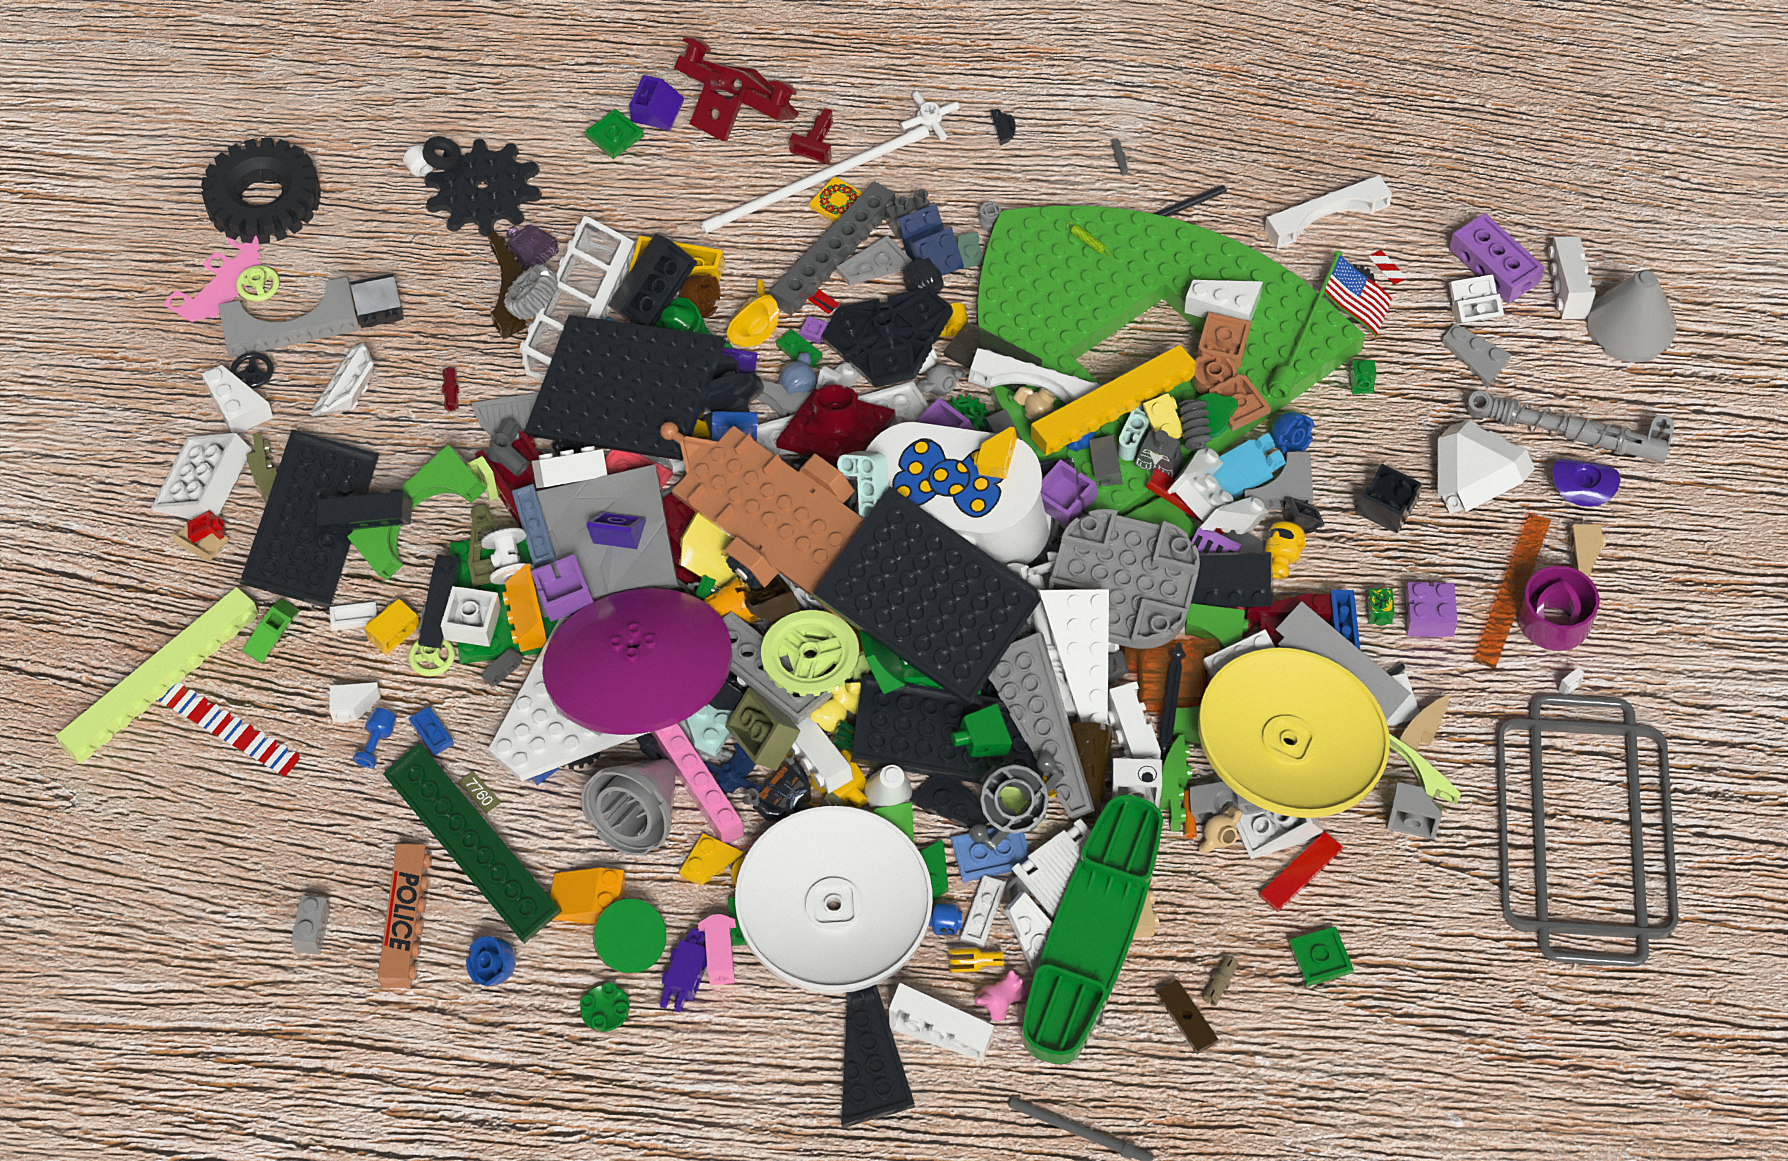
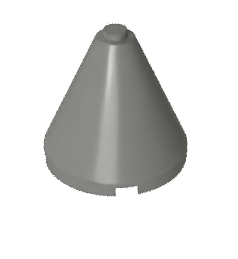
M1647 270L1639 271L1601 294L1593 302L1587 318L1588 333L1594 344L1598 342L1605 349L1604 353L1626 362H1646L1657 358L1658 354L1670 348L1677 328L1675 315L1656 275Z
M658 759L609 767L595 773L583 788L581 804L587 822L589 823L592 820L599 830L596 835L610 847L625 854L646 855L651 850H657L667 839L671 830L676 780L674 765L666 759Z

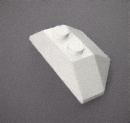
M364 343L353 346L309 413L310 415L340 414L348 410L352 411L357 406V399L360 394H363L369 387L368 382L372 377L374 365Z

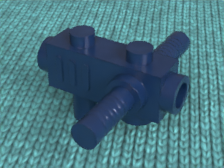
M738 742L734 745L737 753L728 763L719 767L708 761L703 762L709 772L717 776V784L724 794H733L740 787L746 790L754 788L758 793L761 791L760 785L745 779L757 764L751 760Z

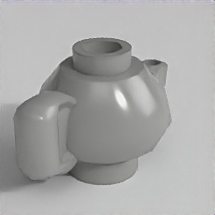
M939 364L927 372L926 380L918 383V389L925 393L932 392L937 396H945L954 389L957 380L965 378L966 372L953 370L946 364Z

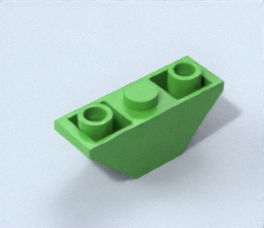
M280 598L261 620L242 652L262 664L300 613V610Z

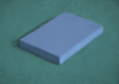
M996 827L988 829V836L992 838L999 829ZM1024 832L1010 833L993 851L983 842L973 841L969 833L951 837V844L962 883L982 879L983 875L992 877L1013 872L1012 868L1019 863L1021 865L1028 860L1030 855Z

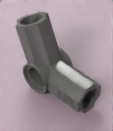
M502 420L496 433L492 436L486 455L493 462H501L518 477L529 467L530 462L511 446L520 427H518L514 420Z

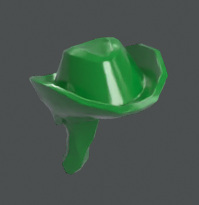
M683 297L673 300L664 309L656 327L713 335L706 327L697 306L688 298ZM729 342L725 343L724 348L733 349Z

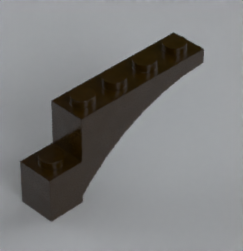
M496 232L488 235L490 249L501 269V288L497 305L491 311V317L494 327L501 337L505 339L526 329L525 320L518 319L512 315L505 307L504 300L508 288L513 284L512 282L523 274V271L527 270L524 266L520 267L515 253H510L505 239L500 238Z

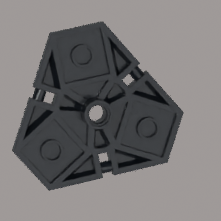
M929 287L888 296L887 302L880 303L878 298L838 307L821 336L826 345L839 354L843 360L850 363L852 368L856 369L858 373L876 388L912 380L917 377L926 358L933 349L932 344L937 342L938 337L945 328L944 326H946L952 316L953 309L950 304Z

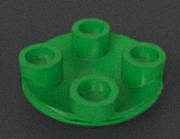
M608 982L592 988L580 1000L581 1017L584 1023L595 1031H612L620 1027L629 1015V999L626 993L613 983Z

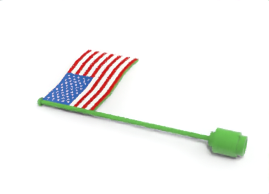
M1341 251L1334 252L1335 258L1288 366H1280L1275 371L1269 388L1270 394L1276 399H1285L1293 389L1297 373L1292 369V366L1323 294L1341 310L1363 324L1375 337L1380 330L1392 298L1379 285L1348 263L1342 257Z

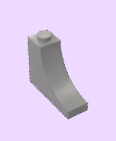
M1287 452L1286 464L1281 474L1274 481L1263 487L1244 490L1243 499L1254 496L1264 503L1266 510H1285L1286 499L1289 497L1312 505L1313 485L1310 452Z

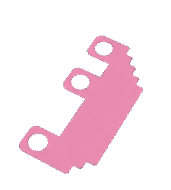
M257 236L254 237L252 244H237L233 239L229 238L228 242L240 249L241 252L233 260L219 252L213 253L204 262V267L217 274V276L194 299L180 291H175L164 302V305L190 322H194L197 318L204 320L207 316L215 318L220 313L218 305L231 302L239 294L236 288V281L240 273L249 267L261 264L257 260L261 256L257 252L261 248L257 245L259 242ZM213 258H222L224 264L219 268L211 267L210 261ZM181 296L184 298V304L180 307H173L171 305L172 298Z

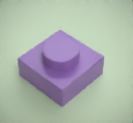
M808 316L799 334L806 340L820 344L822 341L821 335L828 322Z

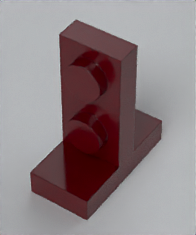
M824 108L821 115L816 117L814 128L809 130L807 137L792 133L789 138L790 153L829 165L832 159L831 145L823 143L833 125L832 110Z

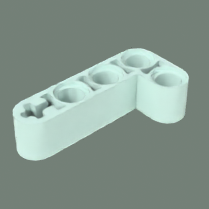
M1142 404L1131 412L1119 436L1118 455L1123 460L1129 461L1137 457L1151 428L1147 415L1143 412L1145 410Z
M856 451L839 457L837 465L843 475L857 476L859 516L866 520L889 488L888 464L886 457L882 453Z

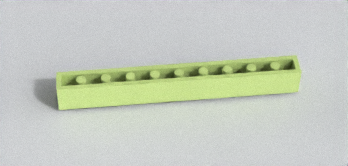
M237 587L234 588L58 733L56 738L60 746L79 764L85 759L90 758L94 751L103 744L108 743L117 732L126 728L135 717L144 713L153 702L162 698L173 685L180 683L188 673L198 668L206 658L216 653L224 643L234 638L247 624H251L259 615L255 603Z

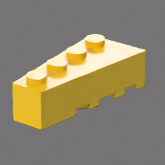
M639 236L628 274L651 241V237ZM672 241L697 261L688 277L705 273L711 274V277H716L718 282H720L725 266L723 250Z

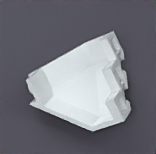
M1471 420L1451 425L1438 438V497H1443L1450 514L1462 510L1467 512L1523 483L1535 470L1527 449L1505 441L1506 438L1491 430L1487 432Z

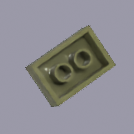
M750 687L725 725L755 764L776 771L801 732L787 715Z

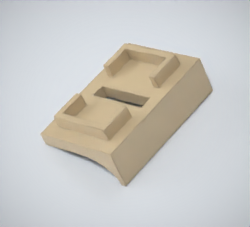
M187 525L177 534L172 533L175 543L207 562H210L229 541V538L225 535L224 538L219 540L215 535L210 534L195 546L199 541L193 543L188 539Z

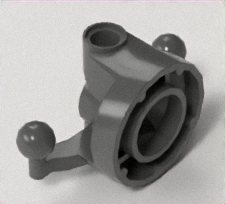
M1045 753L1037 759L1038 769L1052 774L1045 783L1039 774L1028 767L1019 765L996 767L993 765L979 779L981 782L980 803L982 812L989 823L998 828L999 831L990 838L987 827L977 823L970 828V838L978 843L983 842L993 851L1010 833L1016 834L1034 830L1046 817L1045 814L1049 802L1048 793L1065 776L1055 766V758ZM1008 783L1012 784L1011 787L1018 788L1023 794V799L1029 801L1017 814L1014 809L1008 808L1003 804L1001 796L998 797V794Z

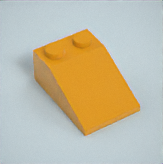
M592 868L554 873L550 898L562 912L553 920L596 924L602 910L613 902L624 899L627 884L624 870Z

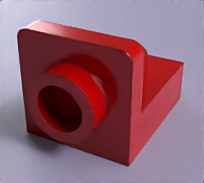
M210 510L187 522L188 539L195 543L213 534L221 540L224 538L225 525L223 520L219 516L214 515Z

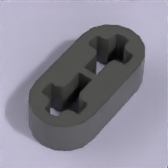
M513 648L507 650L485 669L482 675L483 680L492 687L498 685L520 666L523 660L522 655Z

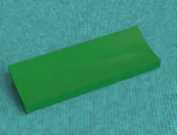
M859 630L865 659L883 694L905 686L899 657Z

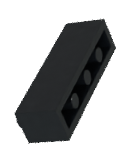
M393 489L388 493L372 491L368 495L352 493L348 494V497L327 496V499H318L317 526L327 533L411 524L412 498L400 489Z

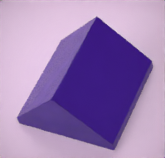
M601 512L587 521V528L594 544L637 549L646 517Z

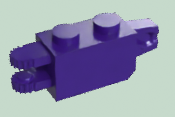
M691 928L685 941L680 940L678 947L673 948L670 955V962L672 963L669 970L665 969L662 976V984H664L665 989L660 1001L661 1008L667 1007L671 995L678 997L674 1006L675 1012L680 1013L686 1000L694 1002L707 967L704 931Z

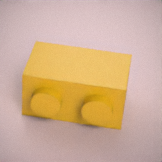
M398 599L394 603L389 604L376 618L369 620L364 629L367 639L383 654L387 655L416 631L419 619L414 611Z

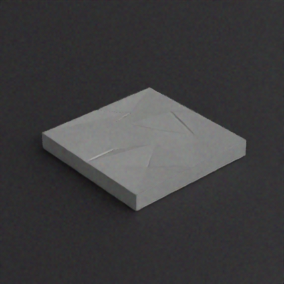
M656 465L536 492L556 560L558 561L575 554L593 602L628 590L646 588L672 589L679 587ZM601 512L646 517L637 549L594 544L587 528V521ZM555 562L549 563L556 578H560L561 576ZM537 589L541 614L543 618L549 617Z

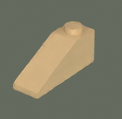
M1573 524L1569 536L1573 568L1589 577L1602 547L1606 545V535L1602 533L1601 524Z

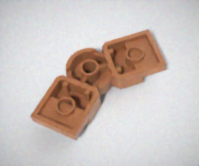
M1208 312L1198 346L1192 384L1202 395L1216 393L1224 397L1232 396L1238 401V408L1234 412L1233 417L1230 416L1227 424L1231 431H1234L1269 414L1271 407L1247 376L1237 374V368L1241 367L1252 321Z

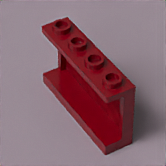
M523 430L518 432L519 439L514 441L511 446L527 459L530 464L524 473L518 477L501 462L491 461L483 449L475 453L476 459L483 456L493 471L498 497L520 529H522V525L512 494L513 490L534 484L537 492L565 485L560 484L536 488L532 461L539 460V455L544 454L535 449L534 440L531 436H526Z

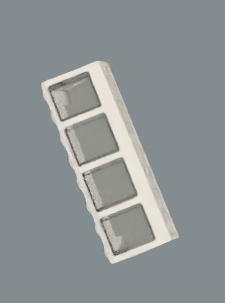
M584 216L581 223L577 224L575 236L568 243L567 253L560 260V268L557 273H554L558 281V288L554 292L555 295L550 299V303L545 305V308H542L538 314L536 313L534 323L529 325L526 340L521 342L520 352L523 356L522 365L525 367L526 375L544 380L568 315L605 320L606 316L608 317L612 309L608 304L625 280L635 251V242L587 216Z

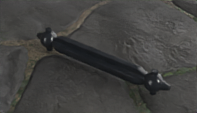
M1177 642L1175 648L1169 651V655H1171L1173 660L1169 665L1159 733L1161 742L1158 745L1161 750V760L1165 759L1171 749L1169 742L1173 736L1182 673L1181 660L1186 657L1181 642Z

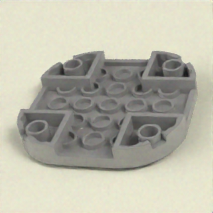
M1112 509L1093 510L1087 516L1074 519L1063 533L1056 563L1050 577L1049 589H1109L1108 642L1137 649H1149L1164 645L1174 639L1186 623L1200 565L1198 549L1188 539V534L1169 522L1163 521L1162 526L1118 516V510Z

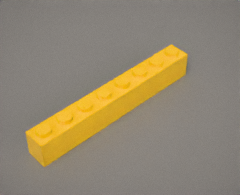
M1178 345L1032 423L1031 439L1046 456L1052 452H1058L1065 445L1078 441L1089 432H1095L1102 425L1117 420L1119 416L1127 412L1134 411L1142 403L1150 401L1164 392L1171 391L1182 382H1188L1195 374L1196 362L1181 345Z

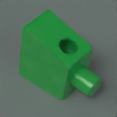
M998 704L966 715L962 719L960 731L951 733L952 745L954 747L966 745L971 757L1008 755L1012 744Z

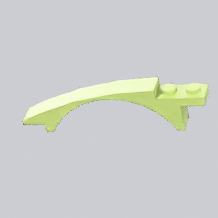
M1389 734L1390 748L1396 751L1409 764L1420 786L1432 800L1435 795L1457 805L1461 793L1450 781L1416 751Z

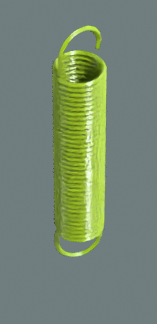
M1078 225L1072 227L1070 230L1072 234L1097 252L1104 253L1102 251L1106 248L1103 243Z

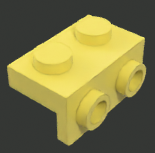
M1169 393L1142 403L1153 431L1164 430L1168 433L1169 437L1175 439L1183 436V424L1181 423V417L1178 418L1175 411L1177 404L1173 396L1170 397Z

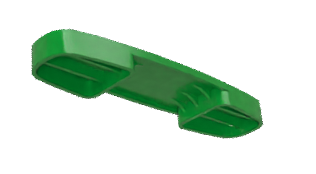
M1121 795L1110 800L1096 821L1082 849L1080 861L1068 884L1046 941L1026 1005L1022 1027V1041L1029 1054L1039 1060L1063 1065L1071 1063L1078 1058L1089 1040L1119 977L1146 901L1162 833V813L1155 804L1146 799L1132 795Z

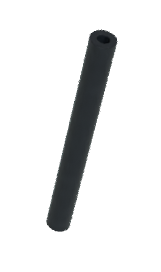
M1221 185L1153 214L1168 217L1226 193V187Z

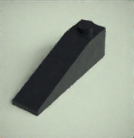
M437 554L418 646L442 649L444 636L441 623L452 586L458 587L462 574L459 557Z

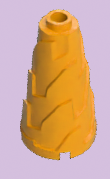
M739 578L732 580L719 591L703 600L722 619L732 611L747 624L759 620V617L751 614L744 604L745 600L748 599V590Z

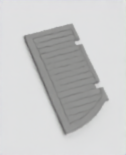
M539 393L472 402L473 412L480 426L491 437L496 433L502 420H514L518 427H520L519 432L524 431Z

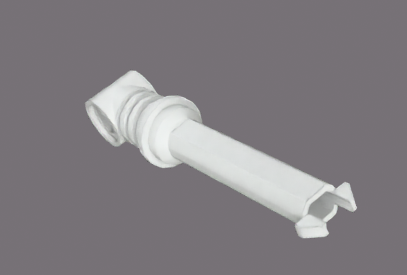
M1034 568L1028 569L1029 577L1027 582L1038 590H1045L1043 577L1040 576L1039 571L1034 572ZM1041 600L1033 611L1036 633L1041 632L1044 635L1062 700H1065L1069 694V688L1064 679L1063 669Z

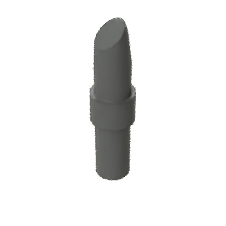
M1115 139L1112 141L1115 159L1121 173L1126 175L1128 172L1126 156L1120 140Z

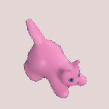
M1010 970L999 982L994 985L984 986L978 995L975 996L974 1000L976 1005H983L989 1010L990 1018L993 1021H1002L1007 1016L1009 1005L1013 1002L1024 1000L1028 996V990L1022 988V977L1015 974L1013 970Z

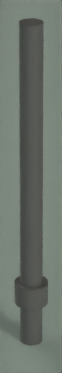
M1012 1098L1009 1107L1122 1153V1157L1130 1160L1134 1158L1139 1161L1154 1160V1155L1137 1149L1136 1145L1132 1143H1122L1015 1098Z

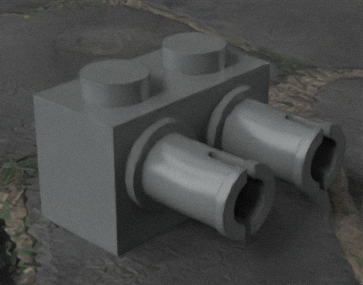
M919 189V195L918 190H916L914 198L909 200L904 196H900V203L899 198H896L895 205L886 208V223L897 240L901 239V235L895 218L930 204L928 192L925 189Z

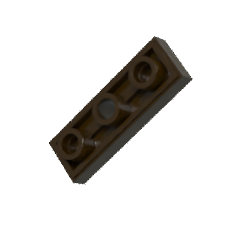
M1178 980L1156 992L1157 997L1196 1054L1218 1043L1219 1039Z

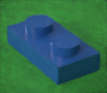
M429 706L409 717L410 724L433 756L454 745L452 738Z

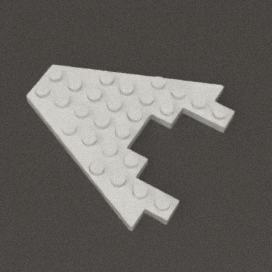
M571 614L559 618L488 749L489 754L520 781L647 734L614 735L603 733L601 736H598L557 714L556 708L548 697L545 688L542 664L550 640L561 625L572 616Z

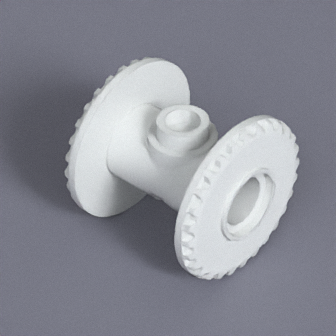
M502 529L488 534L481 540L483 548L496 550L491 555V560L494 567H499L500 569L490 575L492 583L498 585L505 584V581L527 564L520 562L516 546L527 536L524 529ZM529 564L531 571L535 570L534 565Z

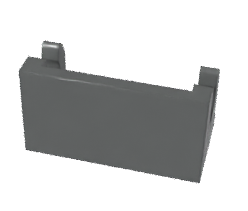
M1114 435L1089 440L1096 481L1102 480L1099 482L1101 487L1116 484L1123 485Z

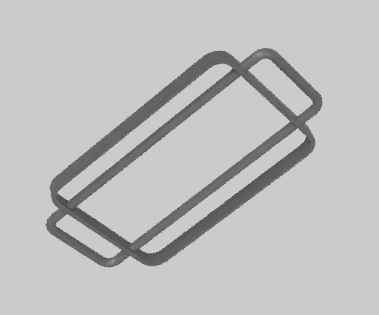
M1540 695L1531 704V719H1510L1501 726L1497 739L1502 912L1504 919L1509 926L1516 930L1539 932L1541 952L1551 961L1627 967L1640 966L1649 957V939L1659 940L1669 937L1675 930L1679 918L1666 737L1656 728L1636 726L1634 708L1625 700ZM1543 704L1620 708L1626 714V725L1540 720V707ZM1510 730H1531L1539 921L1521 920L1515 917L1510 909L1504 734ZM1541 731L1627 736L1638 927L1549 922ZM1637 737L1652 739L1660 749L1671 920L1670 926L1663 929L1648 928ZM1549 933L1639 939V954L1636 957L1555 952L1550 948Z

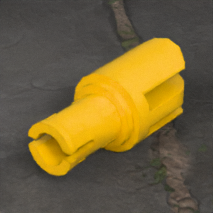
M978 947L948 948V953L952 955L973 954L971 956L950 957L949 964H973V966H953L949 968V973L979 972V969L982 967L1004 966L1003 950L981 952V950H978Z

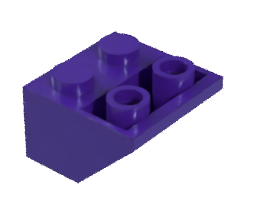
M643 75L629 104L631 121L671 131L684 102V97L663 79Z

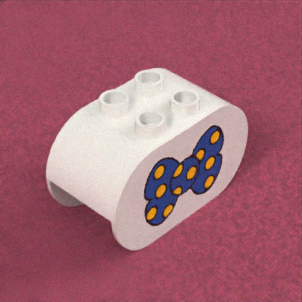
M905 422L886 429L870 443L866 449L867 452L882 453L887 459L888 487L890 486L1005 567L1012 563L1028 565L1045 547L1051 530V516L1045 513L1041 497L1042 472L1039 460L1031 447L1024 441L1017 438L1006 479L979 475L977 466L974 465L976 452H980L982 443L997 435L995 433L919 422Z

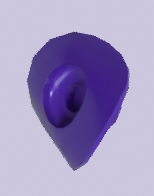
M1562 458L1555 461L1552 470L1554 485L1560 495L1568 502L1579 506L1593 507L1610 501L1618 491L1621 481L1619 472L1612 466L1595 462Z

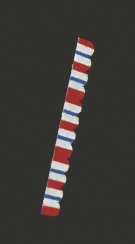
M182 683L173 685L162 698L157 699L284 777L287 776L300 759L297 752L288 753L287 746H276L277 742L274 738L265 739V734L262 731H255L253 733L254 728L252 725H242V720L238 717L231 718L229 711L222 710L219 712L220 708L215 703L208 705L207 698H196L197 694L194 690L185 691V685Z

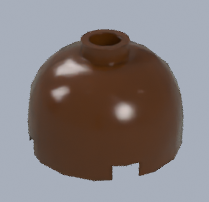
M705 273L688 277L682 285L680 297L688 298L697 306L701 317H710L716 312L718 306L714 305L716 299H720L721 295L717 278Z

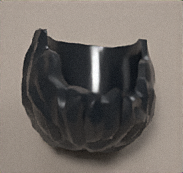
M929 258L915 260L902 270L905 288L908 291L929 287L938 294L943 289L942 274Z

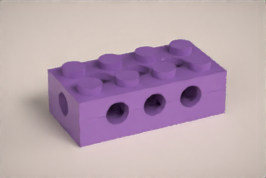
M1486 213L1453 233L1450 250L1479 277L1493 275L1497 294H1500V297L1508 304L1541 282L1544 266Z

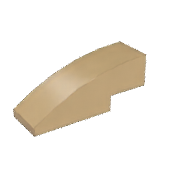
M1445 695L1423 709L1407 726L1399 740L1416 752L1421 742L1431 745L1447 711L1451 697Z

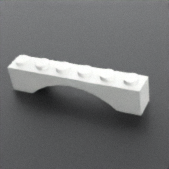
M1380 175L1367 178L1357 184L1348 185L1341 190L1329 192L1325 196L1311 199L1301 205L1292 206L1282 212L1271 214L1266 218L1265 232L1276 249L1296 242L1301 232L1308 225L1325 215L1344 211H1359L1371 214L1390 207L1392 192Z
M979 348L974 357L968 382L988 388L1004 384H1026L1044 388L1067 405L1101 387L1100 384L1095 382L1091 383L1081 380L1076 376H1068L1052 369L1036 366L1033 363L1022 362L1010 356H1002L990 350Z

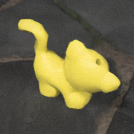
M861 682L845 683L841 687H835L832 692V698L810 715V719L817 723L821 729L831 732L834 736L836 723L840 720L846 722L847 711L857 715Z

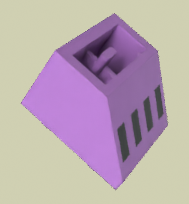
M1201 525L1191 541L1193 545H1196L1198 553H1239L1241 544L1214 531L1202 530L1200 528Z

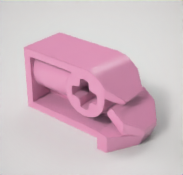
M722 914L710 915L698 923L699 931H705L710 986L735 983L730 928H736L735 919Z

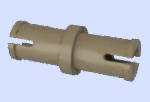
M1225 957L1219 971L1213 974L1211 978L1212 983L1203 996V1000L1209 1004L1210 1000H1212L1211 1005L1216 1006L1224 990L1229 988L1230 979L1239 967L1238 961L1234 958L1230 963L1231 957Z

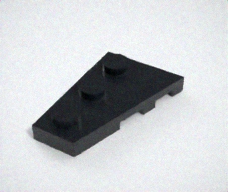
M934 776L910 799L912 805L969 829L977 823L983 825L989 823L982 812L980 799L958 780Z

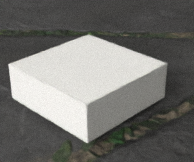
M1579 667L1562 679L1558 692L1564 696L1570 694L1581 685L1585 672Z

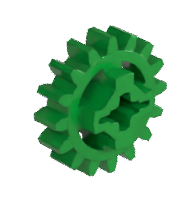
M960 395L959 400L952 397L951 404L946 402L968 418L975 431L983 432L985 420L989 417V410L986 409L985 403L980 404V398L972 400L971 395H969L967 399H964L963 395Z

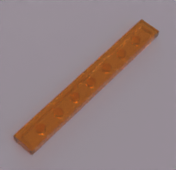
M1529 513L1473 662L1496 669L1551 520Z

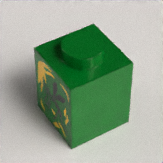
M1392 588L1369 589L1367 596L1369 624H1376L1378 626L1392 624L1395 614Z

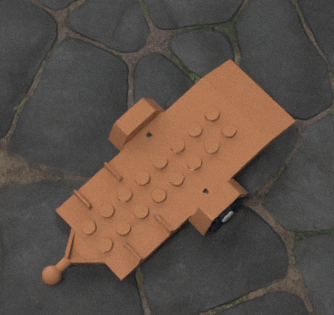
M666 422L660 428V434L664 439L675 440L681 445L687 475L672 489V493L733 539L721 554L722 557H725L727 554L730 555L726 559V563L732 569V572L736 573L739 579L741 578L745 584L747 583L748 586L757 589L760 585L765 588L780 573L808 595L812 596L865 521V519L843 504L855 491L845 476L816 454H813L801 467L800 471L797 472L783 462L778 454L775 456L754 441L750 434H744L735 426L718 442L685 437L679 433L677 425L673 422ZM821 604L829 613L840 617L839 615L831 611L829 608Z

